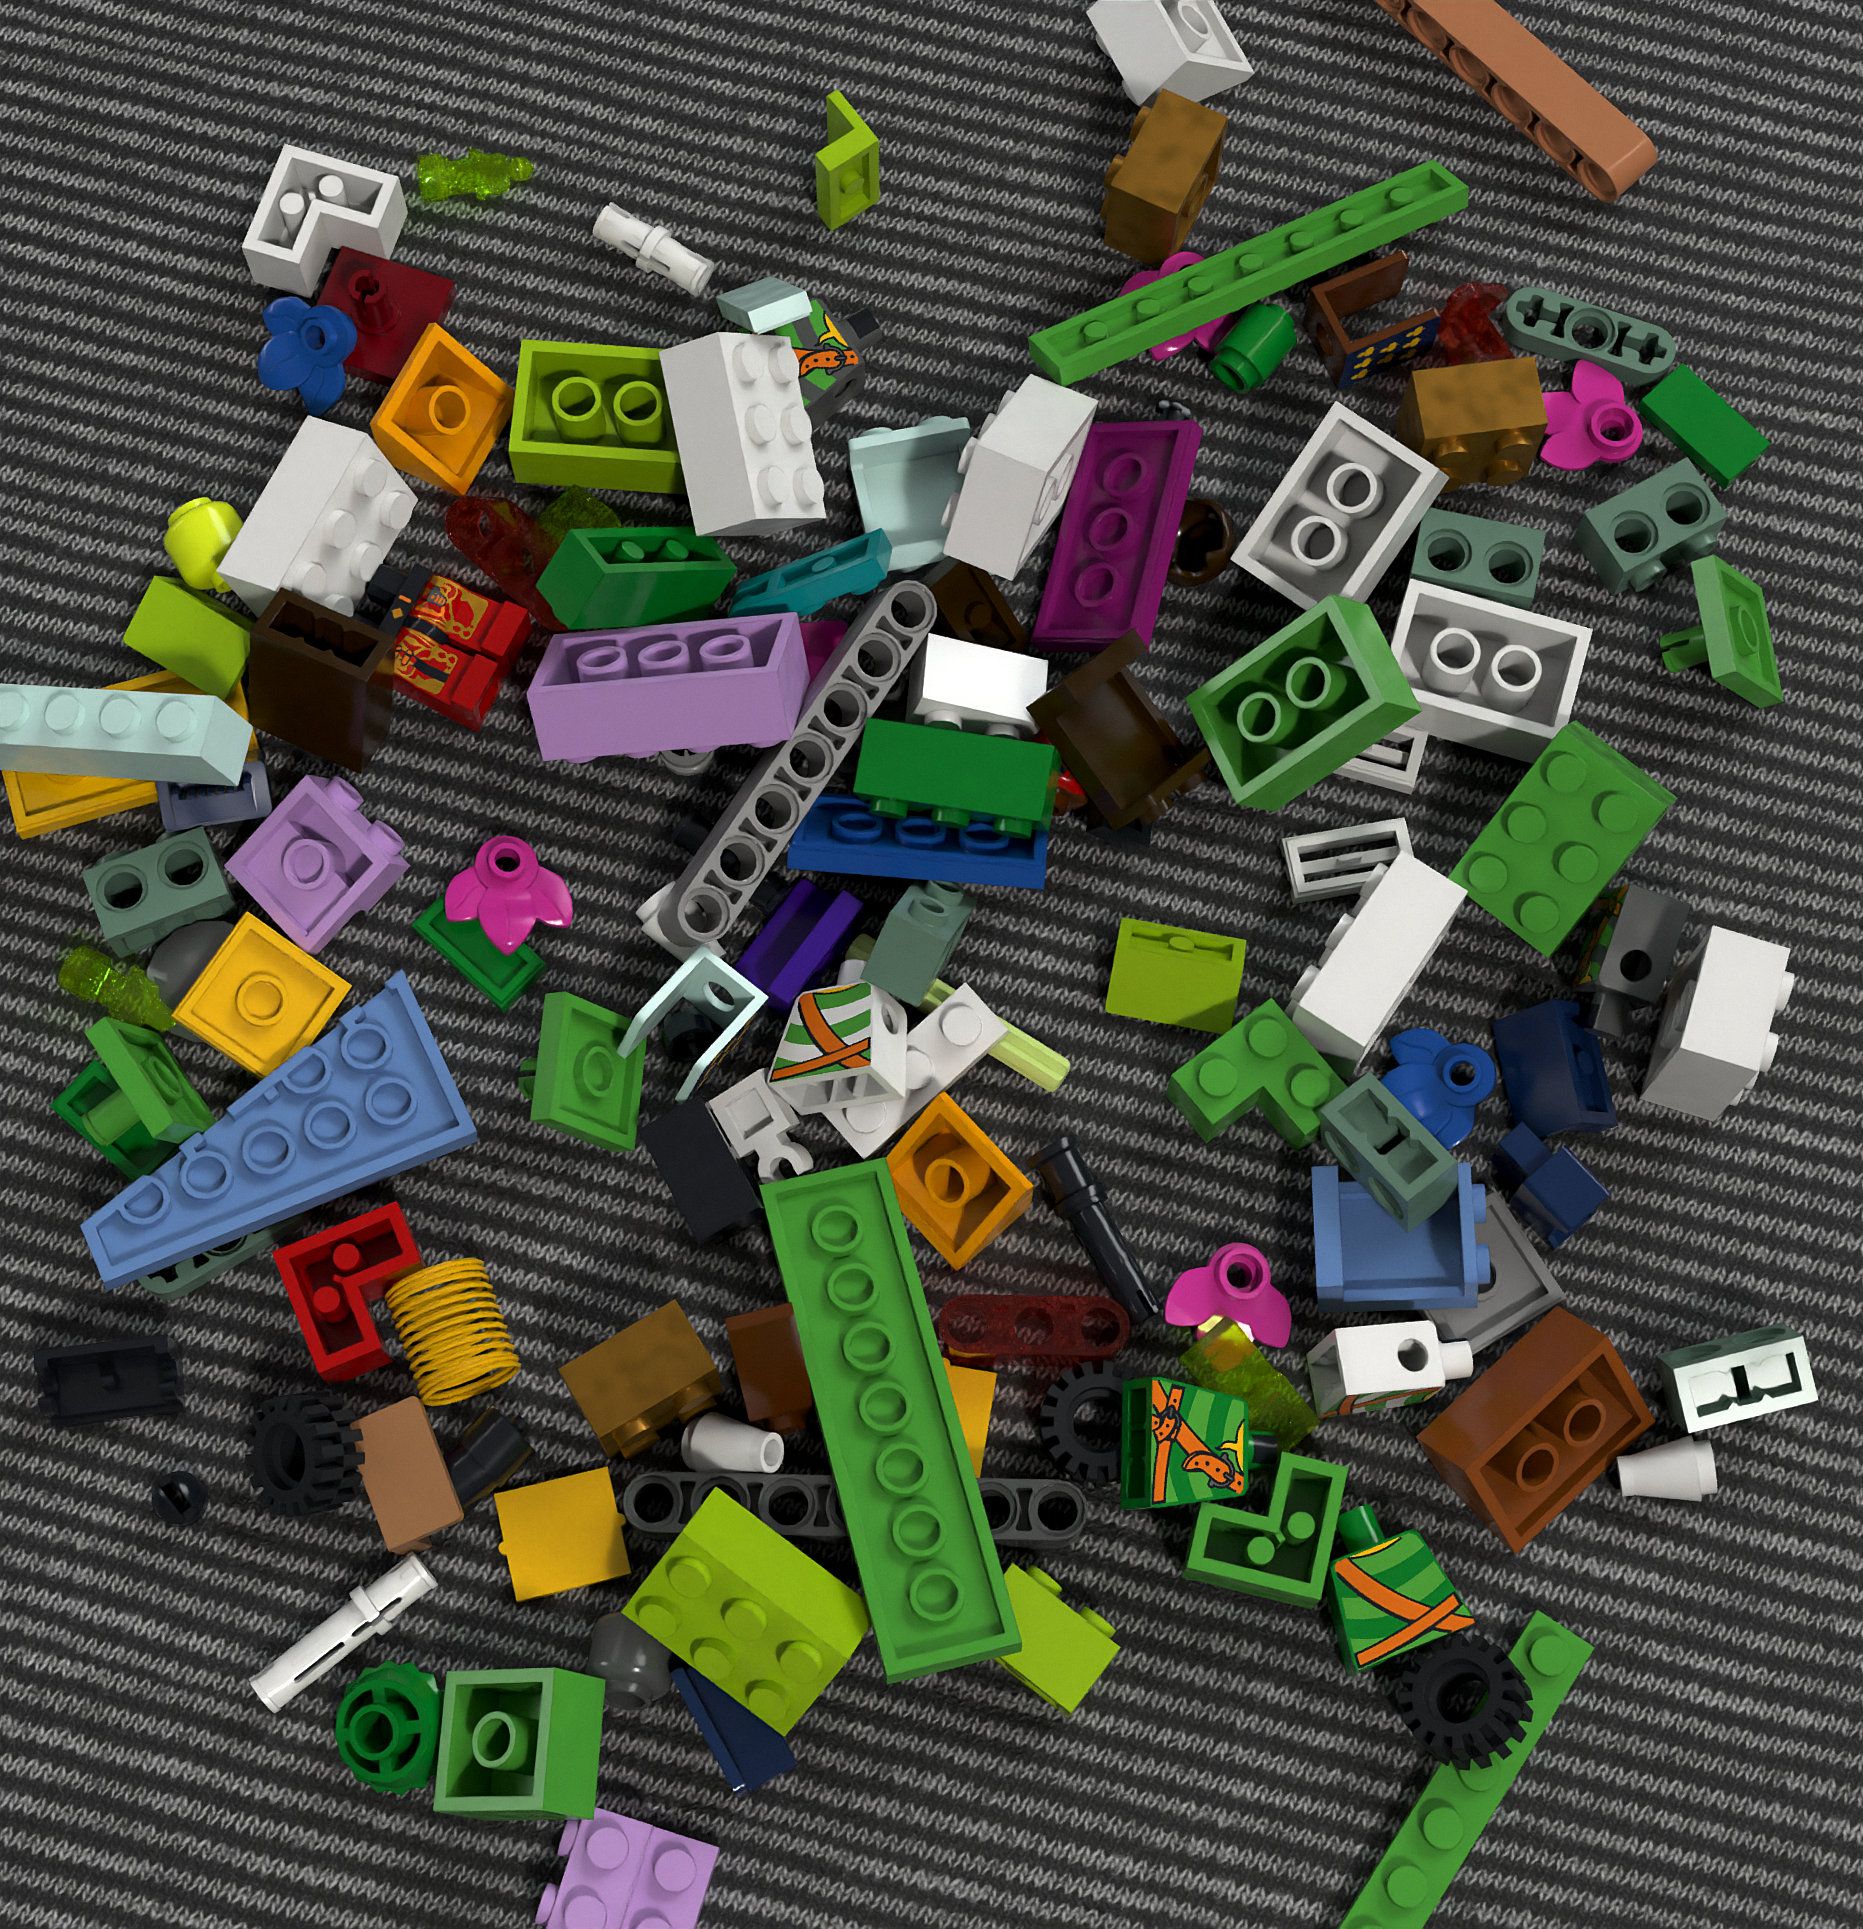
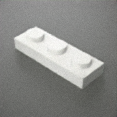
M965 982L907 1034L905 1098L822 1113L865 1161H869L920 1115L938 1094L951 1087L1003 1040L1010 1031Z

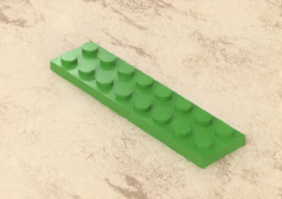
M886 1157L759 1185L760 1199H762L765 1208V1219L787 1303L792 1302L814 1407L887 1685L1021 1652L1022 1639Z

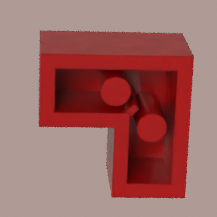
M397 1201L272 1252L318 1374L330 1387L392 1362L369 1302L384 1297L394 1284L409 1275L427 1268L409 1221Z

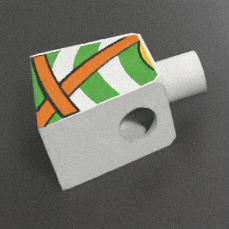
M857 959L844 961L840 965L836 986L805 991L795 1000L766 1084L801 1115L905 1098L907 1015L904 1008L888 992L860 979L867 963L866 961Z
M1429 1320L1334 1329L1306 1354L1318 1419L1422 1403L1445 1387V1380L1470 1377L1473 1371V1358L1468 1340L1465 1337L1438 1340L1436 1327L1433 1321Z

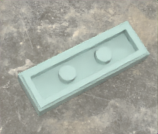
M772 276L716 296L722 317L758 335L807 317L813 311L806 290Z

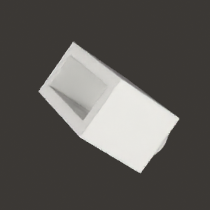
M928 633L911 663L905 723L1029 742L1036 737L1040 727L1026 707L1046 692L1048 661Z

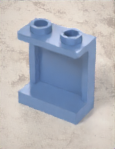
M1470 1162L1458 1163V1194L1408 1234L1358 1181L1339 1182L1338 1165L1311 1167L1318 1313L1477 1308L1478 1284L1490 1283V1257L1488 1244H1476L1474 1223H1486V1200L1484 1184H1472Z

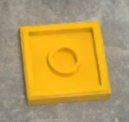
M246 911L169 1018L262 1081L304 1046L309 1047L352 985Z

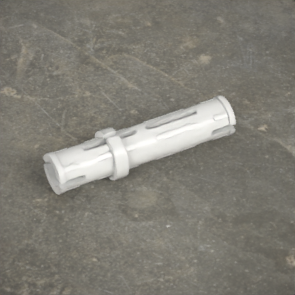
M413 1551L406 1554L407 1556L366 1589L362 1585L356 1587L349 1593L352 1600L310 1633L306 1634L270 1665L249 1678L250 1684L257 1695L273 1713L281 1710L283 1705L325 1672L329 1671L373 1634L378 1632L380 1635H384L393 1628L390 1622L430 1589L438 1586L434 1576Z

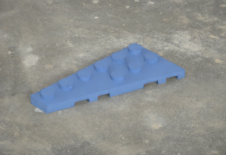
M402 969L385 982V989L365 1005L360 1007L357 1004L339 1019L340 1024L312 1047L304 1046L226 1109L227 1114L203 1134L196 1132L179 1146L180 1152L150 1176L142 1175L80 1225L107 1291L478 1141L477 1130Z

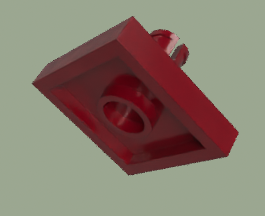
M342 245L316 306L330 305L346 313L356 327V346L343 362L344 373L391 388L428 324L437 323L442 328L457 290L452 280ZM322 330V337L325 343V334Z

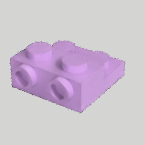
M306 774L224 865L295 944L308 955H317L358 910L369 911L410 867L399 854L405 846L401 837L392 828L379 820L371 824L358 810L364 802L362 796L348 782L337 776L330 781L329 778Z
M595 1807L594 1820L567 1821L558 1849L559 1856L569 1859L560 1886L552 1883L547 1884L539 1904L535 1923L545 1926L546 1929H695L720 1848Z

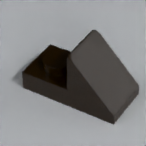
M948 555L919 581V583L925 585L932 592L937 603V617L930 629L935 635L1017 654L1021 653L1031 644L1027 634L986 570Z

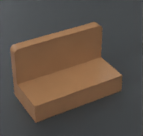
M410 1396L350 1424L351 1430L361 1429L364 1440L355 1442L356 1452H365V1464L357 1466L363 1475L362 1479L388 1551L407 1556L406 1554L410 1551L417 1554L433 1547L429 1535L461 1522L464 1518V1513L422 1400L415 1396Z

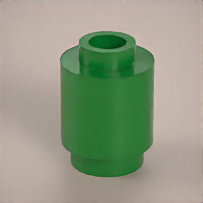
M1260 303L1251 304L1215 346L1214 352L1216 356L1210 362V367L1215 376L1225 386L1240 394L1248 393L1252 387H1260L1297 344V336L1293 330L1295 323L1292 317L1283 308L1273 303H1268L1267 305Z

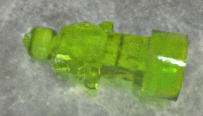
M474 148L468 150V158L448 161V158H442L441 153L416 156L418 182L423 204L446 202L450 195L475 191L478 200H485L488 195H499L508 191L510 188V178L514 182L527 181L530 179L531 173H534L533 162H529L525 156L511 158L508 163L504 154H485Z
M87 944L77 947L65 960L58 977L59 987L82 1001L93 999L109 1007L107 1010L109 1013L108 1018L141 1027L143 1023L149 1024L160 1032L167 1031L175 1026L176 1022L169 1018L174 1010L160 1003L161 999L158 997L159 987L144 975V971L141 968L131 966L132 974L124 975L111 966V959Z

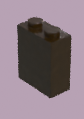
M281 587L250 630L249 723L259 730L362 774L390 732L396 637Z

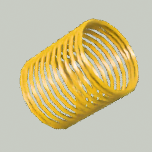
M474 1257L451 1260L425 1268L397 1282L385 1294L388 1310L393 1311L392 1320L397 1321L395 1330L400 1331L399 1340L404 1341L402 1350L408 1351L406 1360L411 1361L409 1370L415 1372L413 1380L419 1382L417 1390L419 1391V1397H421L425 1405H446L479 1395L510 1380L521 1368V1363L518 1362V1355L513 1353L515 1345L510 1344L511 1335L506 1333L507 1325L503 1324L504 1315L499 1314L500 1305L495 1303L497 1295L492 1294L493 1285L488 1284L489 1275L485 1274L486 1267H484V1261ZM459 1279L441 1288L423 1294L410 1296L416 1292H419L431 1286ZM477 1287V1288H475L474 1290H472V1291H470V1292L461 1293V1292L467 1290L468 1288ZM480 1297L474 1302L462 1304L471 1298ZM483 1307L477 1312L465 1314L474 1308ZM409 1311H411L410 1313H408V1314H406V1315H404V1316H401V1317L398 1316V1315L401 1314L402 1312H409ZM487 1317L478 1323L469 1324L478 1318ZM415 1321L408 1326H402L406 1322ZM488 1328L482 1333L470 1335L479 1329ZM419 1331L412 1336H405L409 1332ZM492 1338L486 1343L473 1345L483 1339ZM423 1341L415 1346H409L413 1342ZM495 1348L489 1353L474 1356L486 1349ZM429 1350L419 1356H413L417 1352ZM432 1360L423 1366H417L420 1362ZM504 1367L493 1375L457 1389L435 1393L475 1379L493 1369ZM436 1370L427 1376H420L424 1372Z

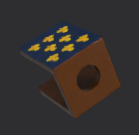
M1405 250L1314 286L1310 290L1302 325L1337 390L1423 355L1433 347L1442 319L1437 308H1433L1352 343L1338 320L1400 293L1410 260ZM1325 329H1326V331H1327V333H1328V335H1329V338H1330V341H1331L1332 346L1330 345V342H1329V340H1328V338H1327Z

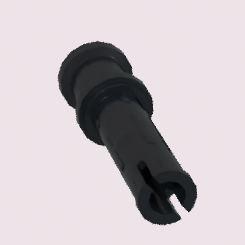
M1072 1134L1035 1153L1026 1160V1165L1030 1171H1038L1056 1203L1052 1210L1057 1219H1061L1063 1223H1071L1122 1314L1126 1327L1131 1329L1139 1325L1141 1320L1145 1322L1163 1311L1164 1306L1156 1297L1104 1204L1108 1199L1106 1194L1108 1190L1104 1182H1096L1077 1149L1081 1142L1077 1134Z

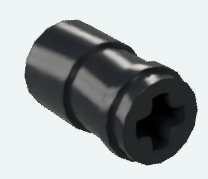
M491 1405L455 1439L457 1443L443 1455L464 1513L462 1523L470 1517L469 1513L497 1486L501 1488L537 1454L521 1435L530 1426L519 1414L509 1423ZM458 1523L449 1526L448 1528L452 1530Z

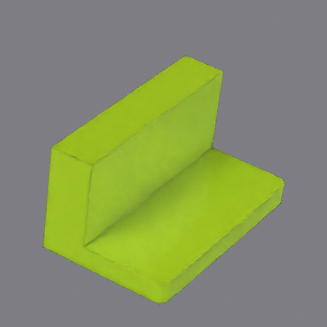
M835 90L826 96L828 146L815 154L817 212L831 232L879 201V139L839 90Z
M154 576L123 636V641L128 646L211 696H217L222 701H227L232 697L250 662V630L255 622L205 592L193 589L181 578Z
M1122 917L1105 1010L1111 1014L1224 1035L1232 1026L1243 974L1247 940Z

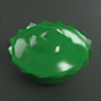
M387 1660L377 1668L365 1667L357 1680L347 1684L344 1698L336 1707L337 1718L334 1736L338 1744L341 1760L350 1767L356 1781L368 1783L377 1793L391 1791L402 1796L410 1788H425L430 1776L437 1774L445 1692L437 1688L434 1674L419 1672L413 1662L397 1665Z

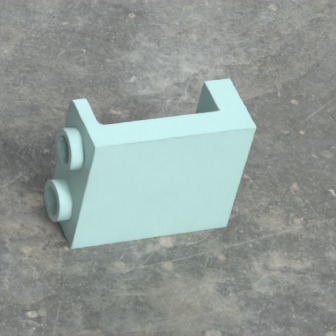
M935 416L922 421L918 426L892 431L890 428L885 427L873 428L863 432L858 438L848 441V466L863 532L866 534L882 528L893 548L887 578L883 579L876 587L877 593L905 580L919 582L948 556L942 552L949 529L941 527V521L951 495L954 491L961 493L966 475L958 473L957 470L963 450L970 439L968 418L952 419L948 416Z

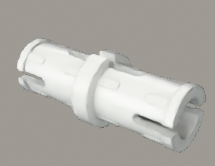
M610 202L609 206L607 205L602 210L594 225L593 236L609 245H613L635 259L636 267L647 273L653 270L677 283V285L694 296H697L698 292L700 293L711 277L714 262L682 246L671 238V232L664 227L658 225L653 228L633 217L613 202Z

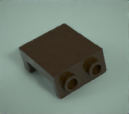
M1134 628L1094 654L1026 707L1050 743L1056 747L1060 757L1114 832L1136 818L1145 827L1162 816L1174 806L1168 795L1173 792L1179 798L1204 781L1208 775L1202 767L1214 758L1208 745L1195 753L1187 751L1126 666L1148 649Z

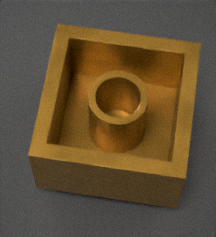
M1164 88L1152 109L1146 106L1141 108L1130 131L1129 140L1133 141L1126 157L1119 154L1114 157L1104 179L1103 188L1109 190L1100 212V218L1106 220L1104 245L1157 269L1161 268L1167 258H1171L1172 255L1179 253L1218 180L1229 117Z
M1535 357L1412 371L1395 424L1399 443L1450 477L1439 494L1456 490L1463 484L1486 482L1490 486H1505L1528 475L1548 426Z
M676 1299L558 1369L569 1392L609 1459L620 1453L623 1454L625 1459H630L643 1453L659 1441L660 1437L656 1431L678 1418L685 1425L696 1417L704 1416L717 1405L714 1396L723 1392L716 1365Z

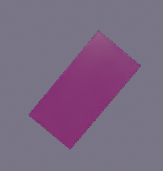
M1194 420L1091 423L1070 487L1030 641L1040 652H1099L1132 628L1135 629L1149 649L1203 432Z

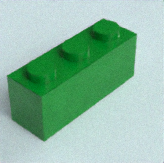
M694 526L570 529L535 586L552 607L555 617L565 624L569 630L651 626L704 621L738 568L712 536H696Z
M867 717L853 793L864 803L870 804L869 813L893 819H906L907 811L911 810L932 814L930 822L941 826L968 829L969 820L994 823V833L1014 838L1029 839L1032 830L1045 832L1050 830L1062 758L1053 745Z

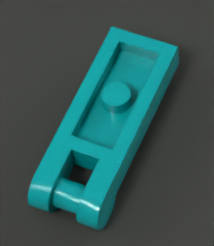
M879 528L745 580L738 584L734 591L732 607L727 618L797 612L798 616H805L819 610L828 600L849 592L853 595L864 594L877 587L883 579L887 578L893 548L883 529Z

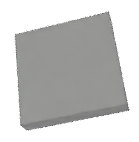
M1495 1188L1485 1193L1486 1223H1474L1476 1244H1488L1490 1257V1283L1478 1284L1477 1308L1417 1310L1424 1321H1433L1438 1340L1465 1337L1469 1342L1472 1357L1559 1305L1567 1298Z

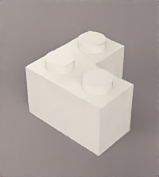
M284 144L242 244V250L254 282L311 298L331 247L341 250L343 245L389 260L408 214L399 177Z

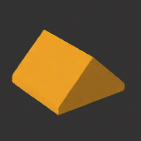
M429 323L374 415L370 426L377 447L393 467L456 496H464L513 413L515 391L437 323Z
M945 1091L934 1098L886 1157L901 1212L956 1271L971 1261L1031 1206L1034 1185Z

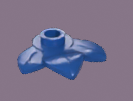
M298 297L278 298L270 303L262 312L264 323L273 337L263 346L258 356L257 369L259 380L264 386L272 390H292L298 387L309 414L312 417L324 415L333 408L345 389L346 382L343 362L356 346V327L352 319L336 307L320 305L311 308ZM322 330L325 334V343L322 337Z
M1415 1028L1404 1031L1389 1040L1391 1051L1400 1066L1387 1073L1380 1082L1449 1151L1463 1142L1471 1133L1474 1126L1475 1106L1484 1102L1494 1090L1497 1078L1495 1065L1491 1057L1476 1045L1469 1043L1452 1045L1438 1032L1430 1029ZM1459 1064H1469L1474 1067L1475 1077L1468 1085L1458 1086L1452 1082V1071Z

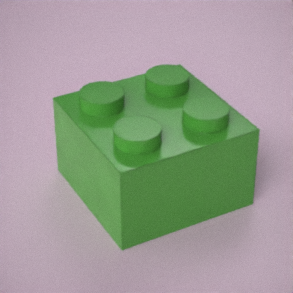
M555 1667L447 1671L433 1811L485 1821L594 1820L606 1679Z

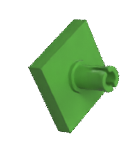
M1714 554L1690 562L1702 624L1660 637V647L1662 649L1670 648L1669 651L1662 653L1667 669L1675 674L1682 669L1709 661L1712 679L1760 709L1783 702L1762 587Z
M566 991L545 994L538 1058H529L523 1061L520 1067V1072L536 1073L535 1076L519 1077L520 1091L526 1098L532 1100L530 1121L612 1152L634 1151L647 1036L624 1059L616 1052L633 1020Z
M108 1017L102 1018L84 1032L120 1086L115 1092L81 1117L86 1130L100 1145L110 1146L141 1120L153 1138L177 1144L184 1143L196 1132L203 1134L217 1122L159 1033Z

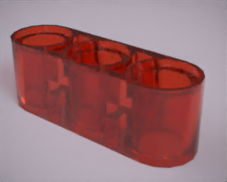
M465 496L457 499L450 506L446 514L445 528L448 538L454 546L523 608L528 609L529 613L538 622L554 631L590 630H569L565 624L555 617L552 607L535 586L560 544L515 503L503 497ZM484 511L489 519V530L485 537L482 535L479 527L480 517ZM527 550L533 558V569L530 576H527L523 569V557Z
M966 1294L956 1296L945 1304L938 1320L937 1337L939 1347L944 1355L958 1364L1079 1367L1080 1363L1092 1361V1365H1102L1103 1360L1110 1362L1118 1360L1125 1349L1131 1326L1129 1316L1122 1305L1113 1299L1105 1297ZM971 1316L981 1321L986 1333L976 1343L963 1344L953 1339L948 1328L958 1317ZM1028 1317L1040 1318L1049 1326L1051 1336L1041 1345L1025 1344L1015 1333L1017 1323ZM1090 1319H1105L1116 1330L1117 1338L1108 1346H1093L1083 1337L1081 1326Z

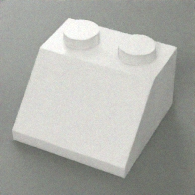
M1098 0L1086 12L1097 31L1096 41L1099 47L1107 56L1113 59L1124 79L1122 87L1126 95L1140 107L1152 108L1163 88L1193 102H1198L1243 83L1255 74L1213 0Z

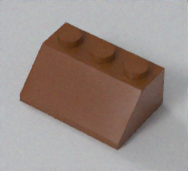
M1556 1306L1418 1434L1416 1438L1442 1480L1507 1549L1517 1554L1612 1464L1616 1457H1619L1656 1421L1609 1337L1561 1307Z

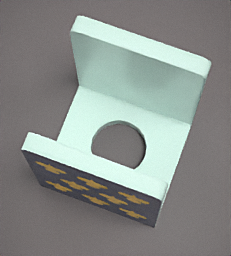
M703 944L637 1013L616 1052L625 1059L682 997L721 1026L725 1031L698 1059L677 1094L675 1100L681 1105L697 1092L747 1036L769 998ZM709 982L718 983L724 987L732 996L735 1005H728L720 1001L711 991Z

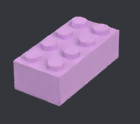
M797 612L554 634L526 695L543 761L565 759L569 763H584L598 756L626 754L631 758H644L666 750L688 749L694 753H704L724 745L749 743L753 747L763 748L774 746L783 740H791L810 682V675Z

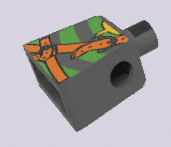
M813 297L809 299L813 310L809 316L759 334L790 337L792 350L795 352L799 362L798 380L804 410L810 418L812 432L861 392L866 385L865 361L860 352L883 338L877 321L867 308H862L838 322L823 300ZM742 326L729 331V333L756 334Z
M1627 884L1602 895L1590 911L1572 984L1573 993L1592 999L1584 1031L1601 1038L1621 1041L1629 1012L1656 1004L1691 904L1633 884Z

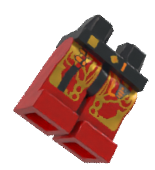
M418 563L414 564L410 573L384 564L379 565L370 581L367 595L370 601L389 609L381 625L356 613L351 618L396 637L394 690L478 733L503 687L502 677L508 678L533 633L529 610L505 600L504 604H500L468 590L449 578L434 575L431 569Z

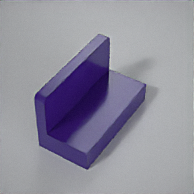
M806 879L801 880L733 969L766 994L769 998L765 1004L788 1020L796 998L805 991L815 989L863 926L864 903L845 890H842L838 897L834 899Z

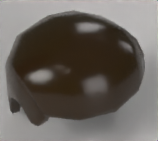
M1186 496L1165 583L1181 589L1200 587L1224 572L1232 561L1230 558L1234 554L1237 545L1234 520L1214 500Z

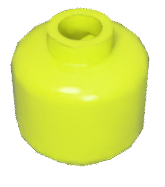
M208 497L197 498L179 507L169 517V528L164 536V548L184 581L193 589L208 590L215 588L218 593H225L231 591L232 588L216 570L244 523L236 510L227 502H212Z

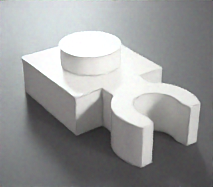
M768 1067L757 1070L709 1101L715 1116L740 1158L748 1156L755 1151L760 1157L758 1173L763 1184L785 1180L779 1170V1163L782 1157L791 1162L793 1169L798 1175L813 1169V1161L807 1149L798 1143L791 1142L786 1134L788 1130L800 1122L790 1104L766 1084L770 1072Z

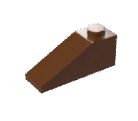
M792 1302L725 1318L750 1425L760 1430L765 1429L766 1432L777 1433L780 1436L804 1429L806 1427L804 1419L815 1417L816 1411Z

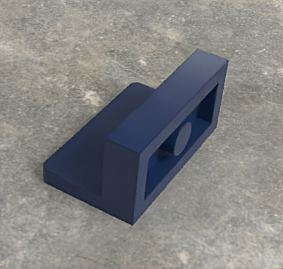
M1551 999L1496 1020L1493 1023L1494 1036L1515 1128L1523 1121L1542 1140L1568 1130L1599 1133L1618 1126L1598 1037L1584 1031L1590 1004Z
M681 1666L670 1672L738 1799L745 1797L798 1766L780 1733L695 1668L690 1667L684 1671Z

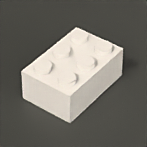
M716 332L659 351L696 536L770 535L827 518L823 503L824 484L816 468L810 439L812 426L810 418L804 410L798 380L799 362L795 352L792 350L790 337Z
M1033 374L1027 377L1016 393L1007 390L999 405L997 414L989 413L981 428L978 439L971 437L961 455L957 472L966 475L961 493L953 492L942 517L941 527L949 529L942 553L1013 581L1065 505L1099 401Z
M1335 401L1230 559L1306 611L1330 594L1365 603L1450 477L1368 421Z
M308 415L216 572L258 618L281 587L351 617L379 565L383 564V560L399 532L409 522L418 498L367 433Z
M1410 578L1389 644L1422 709V712L1404 724L1427 730L1429 735L1534 764L1560 729L1569 722L1593 629Z
M1403 850L1400 851L1390 868L1381 862L1374 868L1359 893L1361 897L1351 913L1356 918L1351 917L1347 913L1342 916L1325 943L1327 948L1317 963L1322 969L1319 970L1312 964L1307 968L1290 995L1292 1000L1284 1012L1334 1072L1347 1081L1350 1080L1449 931L1468 893L1466 889Z
M1713 925L1671 981L1639 1099L1713 1122L1729 1104L1737 1106L1744 1088L1751 1090L1756 1082L1759 1071L1766 1073L1773 1061L1779 1036L1769 1032L1775 1010L1782 1012L1786 1007L1794 983V974L1785 971L1790 948Z

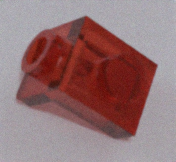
M1470 282L1457 288L1447 298V307L1440 313L1442 319L1437 335L1449 352L1448 358L1452 366L1515 358L1488 317L1509 295L1502 283L1477 284L1476 282Z

